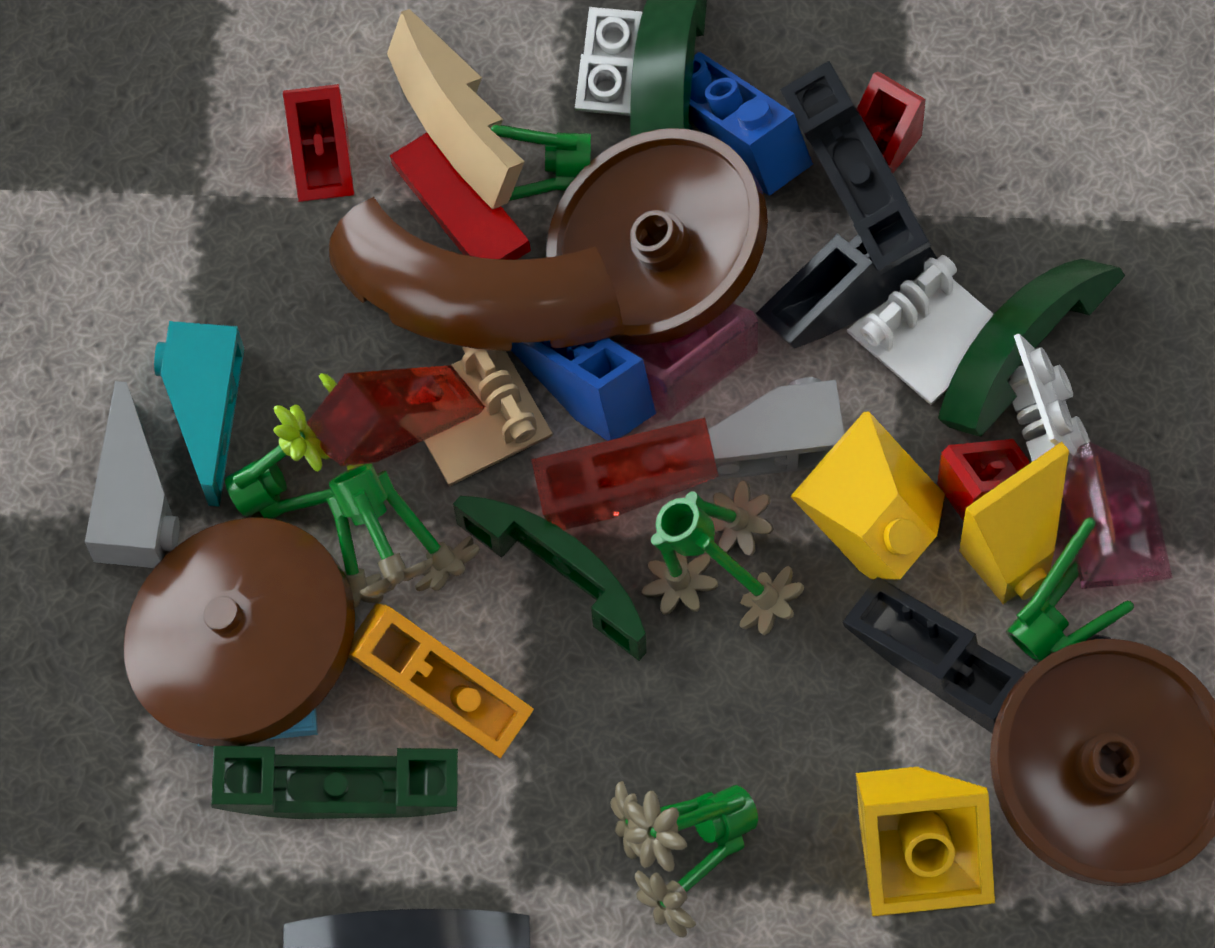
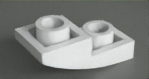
M589 7L584 54H581L575 102L576 111L630 116L634 50L643 12Z

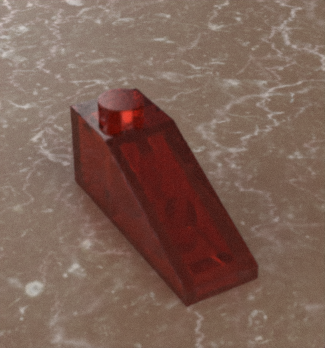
M452 365L352 372L344 374L307 421V424L321 441L320 445L323 451L331 459L338 462L340 466L379 462L479 415L486 406Z
M705 417L531 459L543 516L546 520L563 530L615 518L719 477Z

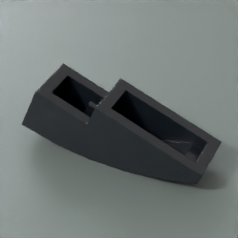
M837 233L755 314L764 324L795 349L822 339L852 324L881 306L888 300V296L893 291H900V285L905 280L913 281L924 271V263L929 258H938L931 247H928L880 275L858 234L848 242Z

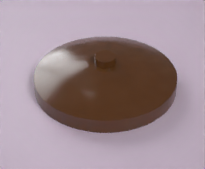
M668 128L644 132L616 143L603 151L590 162V165L585 166L570 183L561 197L550 223L546 244V257L574 253L596 246L613 283L624 328V333L608 338L614 342L630 345H651L669 342L693 333L712 322L732 305L744 291L753 277L764 251L768 228L765 198L755 175L743 159L723 141L709 134L689 129Z
M242 518L206 528L192 535L170 551L156 565L138 591L127 619L124 635V662L130 685L146 711L170 732L189 742L209 747L247 746L275 737L290 729L310 714L324 700L342 673L351 650L355 631V606L352 590L344 571L329 551L311 534L290 523L268 518Z
M1094 639L1072 644L1052 653L1028 670L1012 687L1000 708L993 728L990 749L991 775L998 802L1008 823L1019 839L1039 859L1053 869L1083 882L1104 886H1130L1158 879L1181 868L1194 859L1215 836V700L1202 682L1184 665L1171 656L1141 643L1120 639Z

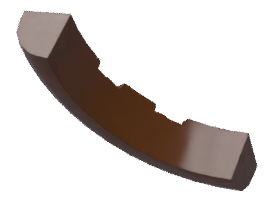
M375 197L354 206L338 222L330 237V263L342 283L362 303L368 300L373 305L387 312L393 324L423 337L474 349L512 350L513 343L550 341L553 348H564L624 333L614 286L596 246L554 257L524 260L488 259L463 255L439 248L410 234L384 212Z

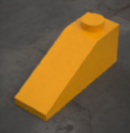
M375 603L354 634L349 658L500 759L534 710L530 705L390 606Z

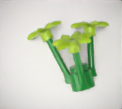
M324 373L318 375L325 388L333 397L332 400L321 407L323 413L307 424L305 414L299 405H293L290 407V411L281 405H276L273 409L282 425L274 427L273 431L280 437L279 445L261 459L225 477L228 494L233 504L243 516L248 518L260 511L264 518L274 519L286 512L327 503L326 497L333 494L331 489L280 500V493L287 490V485L282 472L276 465L287 455L294 461H299L305 456L311 467L317 472L320 471L323 466L321 458L329 459L331 451L317 437L328 424L332 423L335 426L347 416L360 434L362 433L363 436L367 434L368 427L365 420L357 412L356 407L346 400L345 392L329 375ZM353 451L351 457H345L348 470L364 465V460L357 451Z

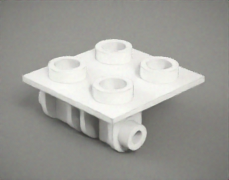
M941 255L938 259L929 258L924 263V271L913 281L905 280L900 285L899 292L893 291L885 303L858 319L847 329L848 334L930 405L947 391L952 377L969 346L994 315L953 279L952 276L957 272V268L945 255Z
M1020 334L1014 335L1024 366H1019L1010 376L1009 384L1017 395L1013 405L1018 413L1017 419L1019 424L1031 423L1022 430V434L1025 440H1030L1026 444L1032 462L1062 441L1069 449L1067 464L1073 462L1082 471L1089 470L1083 451L1090 449L1091 444L1078 416L1071 418L1065 400L1073 397V391L1065 371L1061 365L1052 366L1047 353L1042 347L1035 349Z

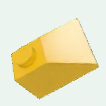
M867 411L860 415L790 497L861 573L870 579H876L877 576L881 579H901L937 537L945 493L877 419Z
M1062 441L966 507L959 552L1002 604H1005L1017 594L1022 600L1032 597L1051 569L1069 449Z
M920 767L856 773L859 822L872 916L995 903L989 793L986 787Z

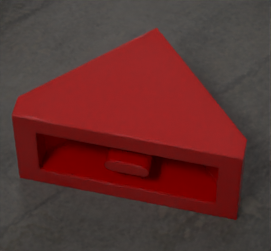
M877 71L873 74L857 109L894 173L922 136L926 99Z
M334 84L284 90L283 100L298 202L354 195L347 118L340 85Z
M1014 439L948 445L941 452L937 484L964 521L966 507L1031 462Z

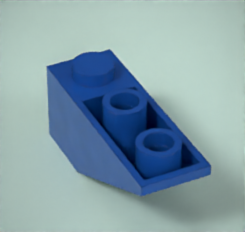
M698 52L694 55L689 119L701 132L709 134L730 146L755 175L764 193L770 196L813 165L793 112L703 53Z

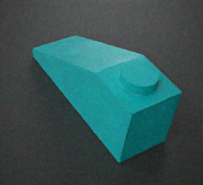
M169 321L166 342H158L156 345L154 372L156 376H161L208 506L220 507L244 356L243 342L238 326Z

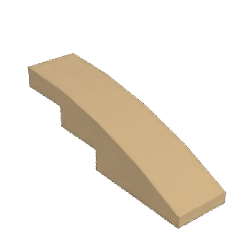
M410 9L402 11L387 55L403 93L435 144L454 169L493 210L507 204L525 161L491 130L493 125H501L503 119L476 94L482 77Z

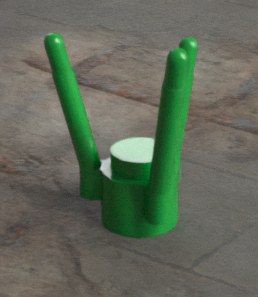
M493 125L491 127V130L499 137L545 145V172H556L555 178L514 187L509 201L555 190L566 191L585 166L590 165L591 133L557 132V134L505 125Z
M1091 517L1084 520L1031 600L1016 615L1017 619L1006 630L1008 637L1037 663L1066 646L1086 641L1134 609V604L1127 600L1070 635L1066 636L1063 633L1070 624L1055 606L1089 562V556L1084 553L1080 554L1074 562L1073 560L1096 525V521Z

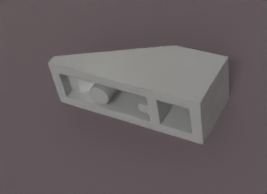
M805 377L796 379L787 386H778L668 454L670 486L814 469L844 435L836 380L821 381L818 378Z
M115 381L85 544L93 562L155 568L165 557L166 551H172L178 545L180 532L179 517L172 515L127 382Z

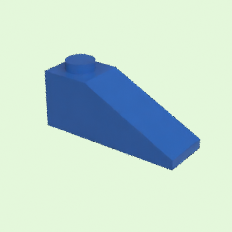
M609 338L564 348H553L550 341L513 343L511 351L577 422L610 443H614L630 433L634 428L656 414L643 359Z

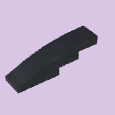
M878 576L843 620V625L846 629L891 665L992 734L997 715L1012 687L1026 673L978 645L974 632Z

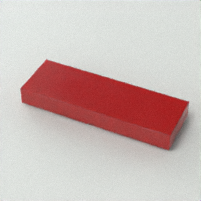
M428 133L423 134L390 155L393 167L463 255L488 259L518 260L531 251L528 238L501 206L492 210L454 169Z

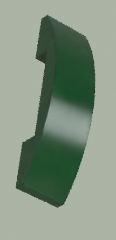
M707 0L646 1L638 28L632 67L630 101L631 137L658 129L679 128L693 130L688 120L696 37L704 36Z
M1078 259L1052 268L1022 287L995 312L969 346L949 384L938 419L949 428L982 437L1017 397L1007 381L1023 363L1014 335L1020 334L1036 348L1068 311L1090 316L1125 277L1122 269L1112 265Z
M460 495L453 503L458 526L501 558L518 541L597 600L591 607L594 628L638 661L647 653L646 634L630 597L608 567L575 537L534 513L501 501Z
M213 746L211 806L214 809L288 819L399 818L457 811L458 749L397 748V756L275 754V747Z

